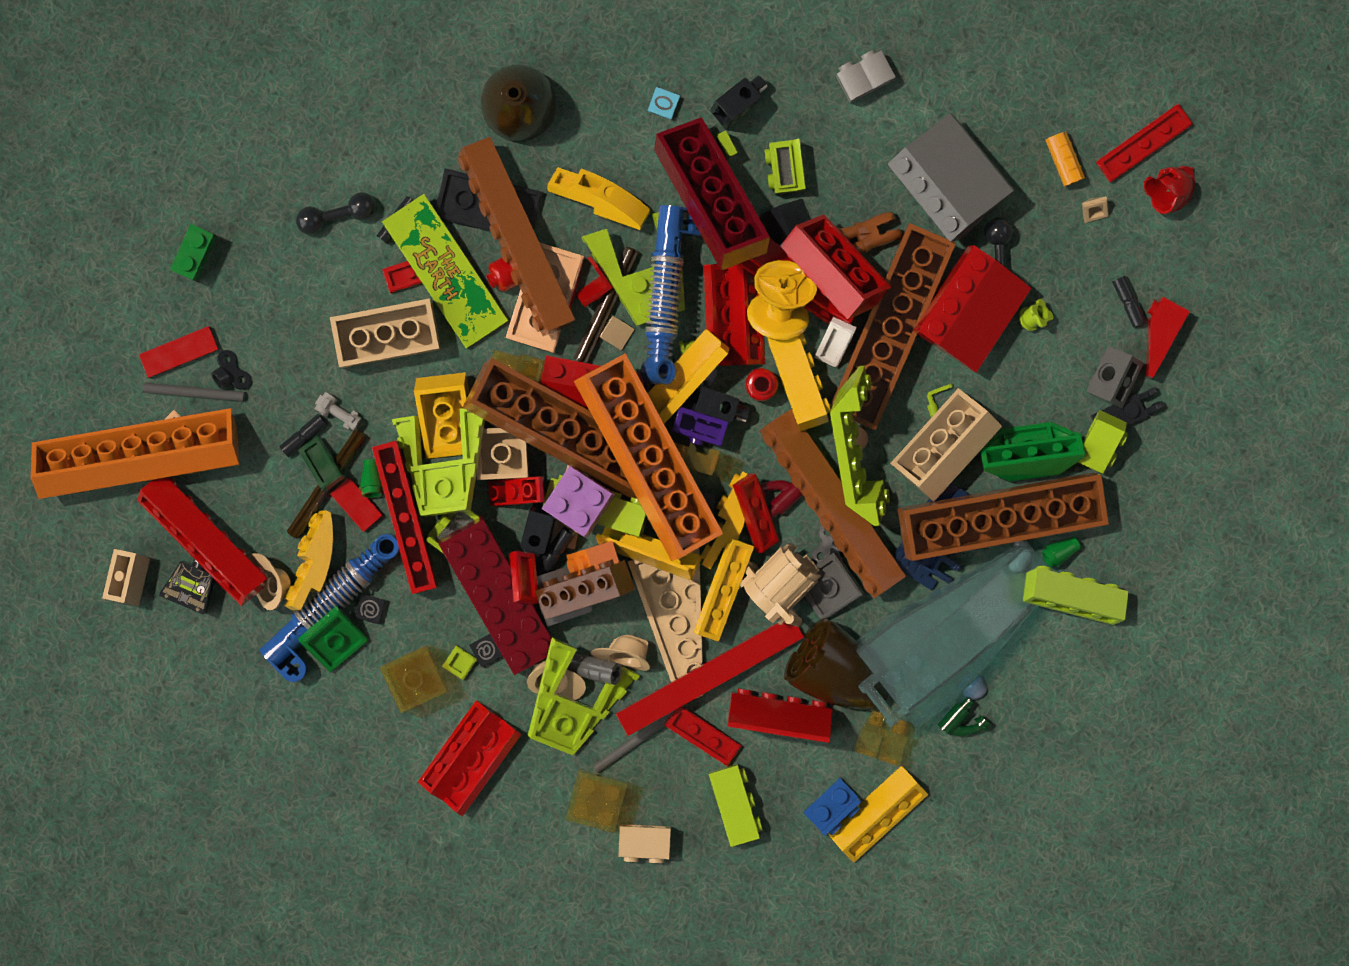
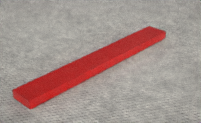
M785 621L781 625L777 622L618 711L615 715L626 735L630 736L804 638L799 627L787 624Z

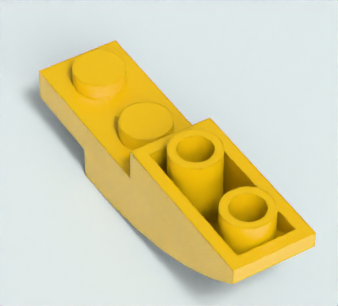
M557 167L548 183L547 191L594 207L595 215L641 230L650 213V209L628 191L582 168L576 174Z
M743 471L741 475H734L729 484V487L732 488L731 493L728 497L723 495L716 509L720 510L718 516L725 519L726 522L725 524L719 522L718 525L723 534L716 538L712 547L707 544L701 554V558L704 559L702 565L709 569L712 568L722 548H725L728 538L738 540L745 519L733 484L747 476V473Z
M327 510L318 511L311 517L309 521L310 529L307 535L303 536L299 542L297 557L305 560V562L298 567L296 571L297 579L294 585L289 587L285 595L286 602L284 606L291 610H301L309 592H320L326 579L333 545L331 513Z

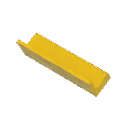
M705 329L674 363L676 367L674 380L669 384H655L647 393L664 424L728 354L729 347L708 329Z
M605 527L602 535H596L599 545L613 541L616 553L692 581L701 561V556L693 552L671 561L661 541L644 534L642 537H637Z
M728 538L693 633L719 642L754 546L740 540Z
M901 766L859 804L861 808L851 818L846 816L840 821L842 824L840 829L833 835L830 833L828 835L854 863L928 794Z

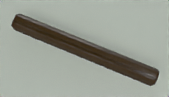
M625 247L618 261L623 277L629 275L638 256V251L631 247ZM613 286L601 298L575 353L574 359L579 362L588 363L619 297Z
M359 430L353 431L335 458L342 473L366 439L365 434ZM319 485L316 486L288 528L287 533L296 539L300 537L311 517L317 512L333 487L324 492Z

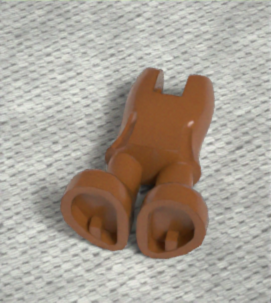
M894 212L881 213L866 221L855 222L854 225L849 227H837L848 240L857 238L858 242L852 245L860 253H868L873 248L891 243L902 236L900 228L887 231L883 235L879 231V225H885L896 219Z

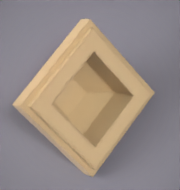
M1106 196L1090 198L1082 203L1085 223L1109 216Z

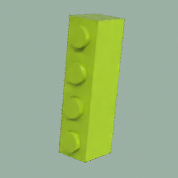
M559 475L558 479L551 478L543 506L561 480L562 475ZM612 491L616 496L597 524L642 537L648 517L640 502L631 497L630 502L621 499L622 494Z
M1037 566L1035 569L1026 572L1023 602L1111 625L1125 621L1129 591L1119 589L1120 586L1116 584H1099L1096 579L1076 578L1070 572H1053L1047 566Z

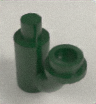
M966 697L962 703L957 701L938 723V726L950 736H968L982 730L989 732L992 724L984 716L980 715L974 719L976 724L960 726L971 714L969 709L974 704L969 697Z

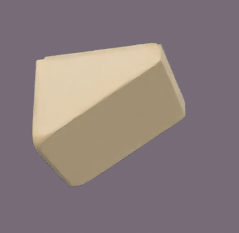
M612 316L601 333L600 338L622 351L634 329Z

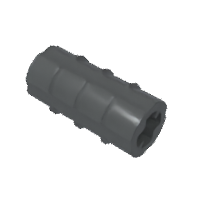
M576 653L567 670L575 672L582 678L613 685L620 681L622 674L621 664Z

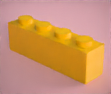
M802 333L798 337L788 340L767 337L799 431L829 422L827 413H830L831 409L827 398L822 399L819 390H822L823 387L819 376H813L811 368L815 367L811 353L805 354L803 345L807 343L804 334Z

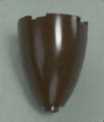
M526 65L503 67L491 75L483 87L481 110L484 120L495 134L506 140L514 142L527 141L541 135L550 126L556 113V96L551 83L541 72Z
M823 618L812 625L804 635L806 639L800 644L797 653L793 651L789 657L784 671V679L801 692L829 704L854 709L882 707L888 698L886 694L887 688L882 675L867 652L853 637L833 621Z

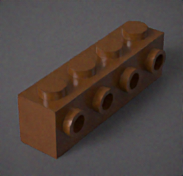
M613 559L598 564L599 569H595V566L592 565L580 570V575H577L576 571L561 576V581H558V578L555 577L543 582L544 587L536 590L535 593L545 620L610 600L635 590L625 560L614 563Z

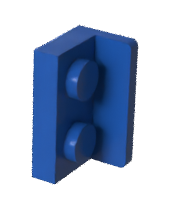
M839 778L803 813L824 836L828 833L833 835L842 826L841 820L846 816L851 818L859 811L861 807L858 804L861 803V799Z

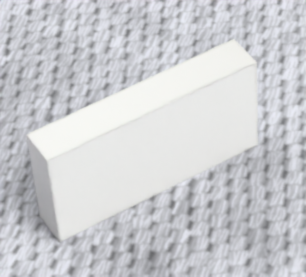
M833 317L814 358L837 368L856 327Z

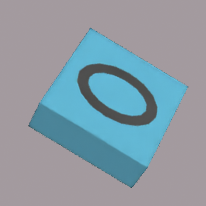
M656 87L648 112L671 120L680 95Z

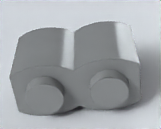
M871 50L861 56L862 61L856 64L850 61L838 68L840 72L837 73L836 78L849 103L895 80L896 77L882 51L876 53L875 50Z

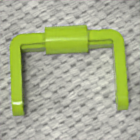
M952 383L927 393L929 402L927 408L931 418L939 410L937 403H934L932 394L953 387Z

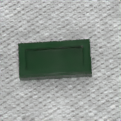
M315 437L298 450L322 491L326 492L345 478L322 437Z

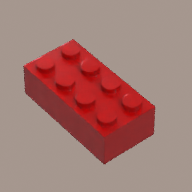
M824 214L796 225L781 244V248L787 253V256L803 270L805 276L815 283L821 293L847 319L876 307L891 288L886 280Z

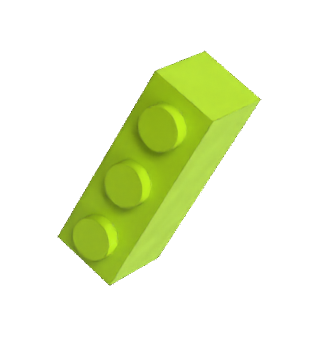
M737 763L709 772L730 846L733 847L759 839L758 832L763 831L759 816L754 817L751 810L752 807H756L752 792L746 793L744 783H748L745 769H739Z

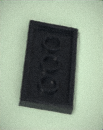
M445 168L435 211L441 220L490 231L491 224L487 216L484 217L479 208L480 200L477 194H473L469 187L468 180L470 179L468 174ZM513 185L534 230L543 192Z

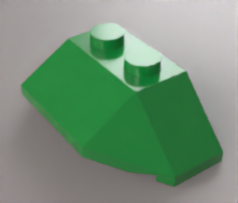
M1053 422L1000 429L980 450L984 471L1007 481L1059 475L1085 457L1081 433L1072 432Z

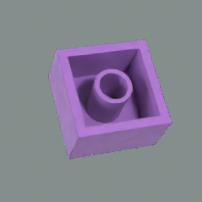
M569 466L542 509L582 536L589 537L616 494L577 468Z

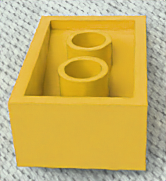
M466 372L416 378L414 395L426 459L462 455L459 409H462L470 393Z

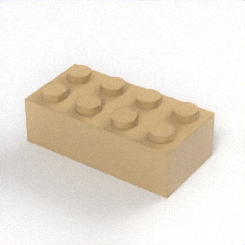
M430 298L330 317L340 368L441 350L433 303Z
M958 388L890 464L934 502L1002 426L986 409Z

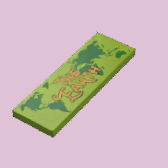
M425 194L382 221L465 348H468L508 321Z

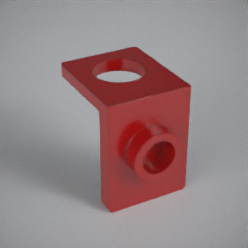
M591 256L588 260L599 277L575 293L584 307L593 301L601 299L607 291L612 289V286Z

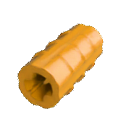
M1065 131L1045 139L1063 186L1065 187L1085 179L1067 132Z

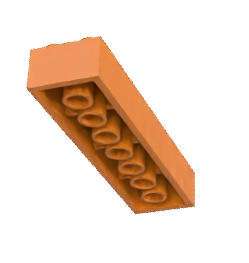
M626 353L575 380V385L670 560L679 559L722 535L721 528Z
M231 408L32 442L31 480L38 499L239 465L238 430Z

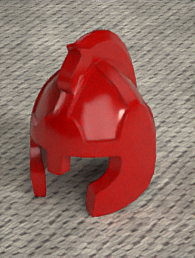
M1188 166L1163 168L1156 179L1149 176L1144 181V191L1146 195L1151 197L1152 207L1161 214L1173 213L1186 206L1192 198L1195 188L1193 167Z

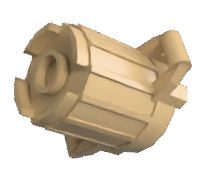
M787 543L784 547H780L760 569L756 563L749 561L745 570L747 576L740 586L741 588L744 586L747 594L767 614L765 617L770 622L774 623L776 620H779L778 623L781 625L785 621L787 624L798 627L802 624V619L798 617L793 607L818 582L817 580L821 575L817 574L819 572L818 567L807 555L802 557L798 553H794L793 551L797 547Z

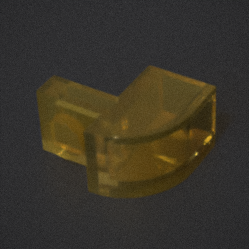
M497 350L493 351V359L539 383L545 360L520 354L518 357Z

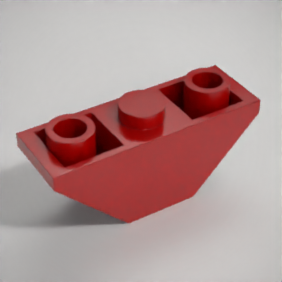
M543 476L488 481L490 506L545 502Z

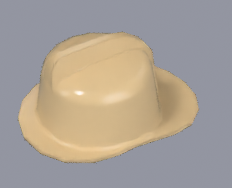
M254 553L248 559L255 566H259L267 577L264 589L256 595L264 608L274 610L281 601L286 600V592L291 586L290 578L282 569L274 568L264 555Z
M632 635L619 636L614 639L609 648H598L591 652L592 657L621 664V666L642 671L649 670L650 668L649 663L646 661L648 642Z
M546 659L533 665V672L527 679L528 688L537 694ZM566 670L555 693L572 700L579 699L585 692V681L575 672Z

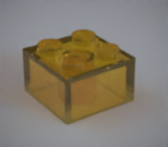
M428 645L379 667L400 713L449 691Z
M579 768L565 820L614 833L628 782Z

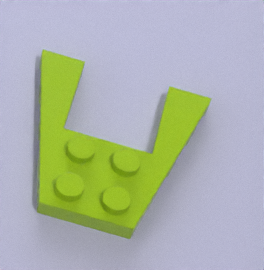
M659 212L652 214L656 229L658 228ZM604 229L582 236L583 242L587 244L593 258L602 268L608 282L617 292L620 301L635 325L652 321L646 316L650 315V312L647 310H651V307L648 306V304H651V301L648 299L652 298V295L648 293L652 292L649 287H653V284L649 282L653 281V278H650V276L654 275L651 270H654V267L623 277L608 230ZM683 272L679 274L682 277L679 280L682 283L678 285L682 288L678 290L681 294L678 295L680 300L677 301L680 306L676 308L683 311L685 310Z
M464 408L459 409L463 459L422 465L419 417L409 416L392 419V423L396 426L399 435L397 439L400 449H403L407 461L405 463L407 472L410 473L414 484L412 488L421 516L427 517L471 510L485 420Z
M552 637L528 736L532 740L574 755L593 733L594 726L600 719L604 720L609 714L608 710L617 699L620 700L627 692L626 688L633 680H637L640 675L622 666L620 681L616 685L605 683L593 708L557 694L555 691L577 649Z

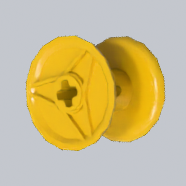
M777 260L766 263L758 269L754 277L755 289L759 295L752 299L748 306V320L756 331L766 337L779 340L798 337L806 330L809 324L808 311L803 307L813 300L817 292V286L811 279L805 276L803 270L794 262Z

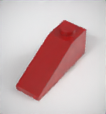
M1161 297L1158 301L1154 299L1147 313L1151 314L1147 326L1146 377L1149 379L1155 376L1190 312L1165 297Z

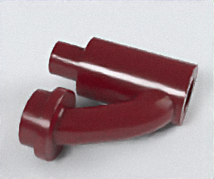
M774 480L760 484L764 497L767 496L766 491H782L770 502L772 506L768 510L771 519L775 518L779 513L783 515L803 496L802 492L792 482L790 483L785 480Z

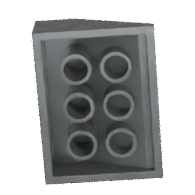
M952 113L948 114L906 146L888 163V166L950 242L961 240L1015 191Z

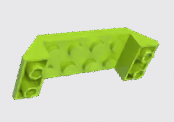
M864 365L859 366L840 388L830 416L845 504L872 525L879 526L882 516L886 515V504L890 503L889 490L885 489L883 480L866 481V470L861 468L860 463L863 457L862 447L857 445L856 439L859 436L858 423L853 420V414H855V411H861L863 402L867 401V391L871 390V377L866 375Z

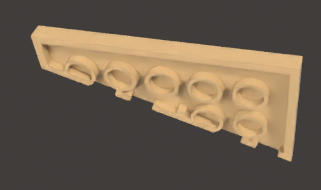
M699 548L692 551L693 553L700 555ZM633 559L628 561L672 682L702 665V636L693 633L701 613L700 563L692 581Z

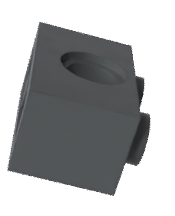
M1108 346L1106 352L1101 356L1095 375L1089 382L1087 392L1097 399L1122 409L1144 363L1130 354Z

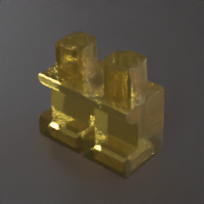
M690 443L689 447L675 444L687 468L714 476L721 455L720 451L710 448L708 455L698 453L697 446L693 443Z
M872 710L867 722L862 724L853 751L875 759L877 756L878 760L900 767L903 751L908 739L906 736L908 722L894 718L891 730L882 728L885 714Z

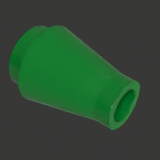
M375 459L363 461L359 490L365 498L382 496L383 487Z
M1073 536L1069 539L1046 545L1041 554L1048 567L1058 568L1073 554L1081 550L1078 540Z

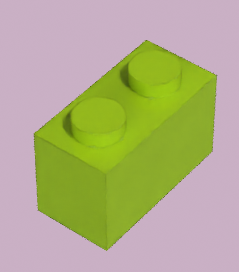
M1099 410L1082 441L1085 457L1078 461V463L1102 474L1107 466L1111 468L1117 457V454L1114 453L1117 446L1122 447L1128 436V433L1125 432L1127 422Z

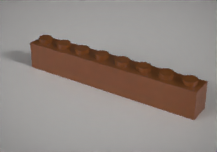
M491 137L463 147L458 154V163L461 169L468 174L470 179L468 180L469 187L473 194H477L480 200V211L484 217L487 216L491 224L490 232L493 238L499 241L503 260L506 263L509 262L513 269L511 271L512 280L516 286L519 285L523 293L521 295L523 304L527 309L530 308L535 329L538 332L540 331L544 337L570 326L575 320Z
M792 409L761 429L760 433L764 442L771 447L777 456L778 463L789 473L793 485L802 492L807 505L819 517L822 527L830 533L837 549L843 552L850 568L862 580L865 590L875 598L905 578V574L870 523L846 506L842 482L807 431H799Z

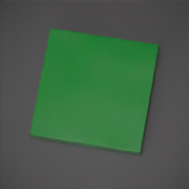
M335 606L302 634L298 640L331 673L368 641V638Z

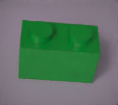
M190 224L170 270L197 282L218 236Z

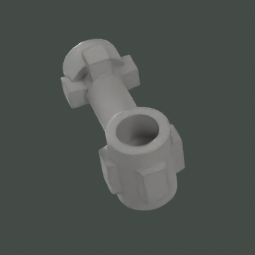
M326 392L323 396L320 395L315 402L316 407L314 410L325 417L331 413L345 422L343 427L347 430L351 429L354 431L358 427L362 418L358 416L357 412L353 410L351 413H348L335 405L338 400Z

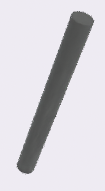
M143 383V393L244 402V391Z
M672 712L654 721L592 766L596 772H601L662 729Z

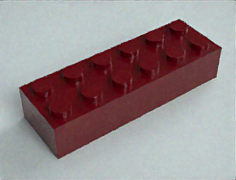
M700 117L657 133L654 151L720 270L766 254L770 236L703 118Z
M480 516L438 540V545L513 675L546 658L552 636L547 627H545L534 605L515 603L513 601L511 565L484 517Z

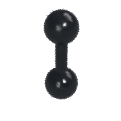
M360 192L350 198L347 206L321 212L316 207H305L297 214L296 224L302 233L314 235L322 230L325 222L351 215L356 220L365 221L375 214L376 202L370 194Z
M997 217L991 219L986 224L984 235L987 241L994 245L995 260L1006 268L1004 245L1011 240L1013 228L1008 220Z

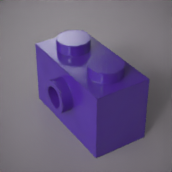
M680 407L672 431L688 436V442L700 446L703 445L704 441L721 447L728 422Z

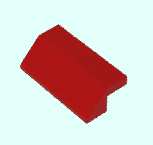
M718 264L704 265L706 329L729 347L728 354L717 366L765 364L764 335L752 327L747 316V309L751 300L759 295L755 289V276L739 265H734L724 270H720Z
M476 700L420 777L418 783L430 794L444 801L457 814L463 816L522 734Z

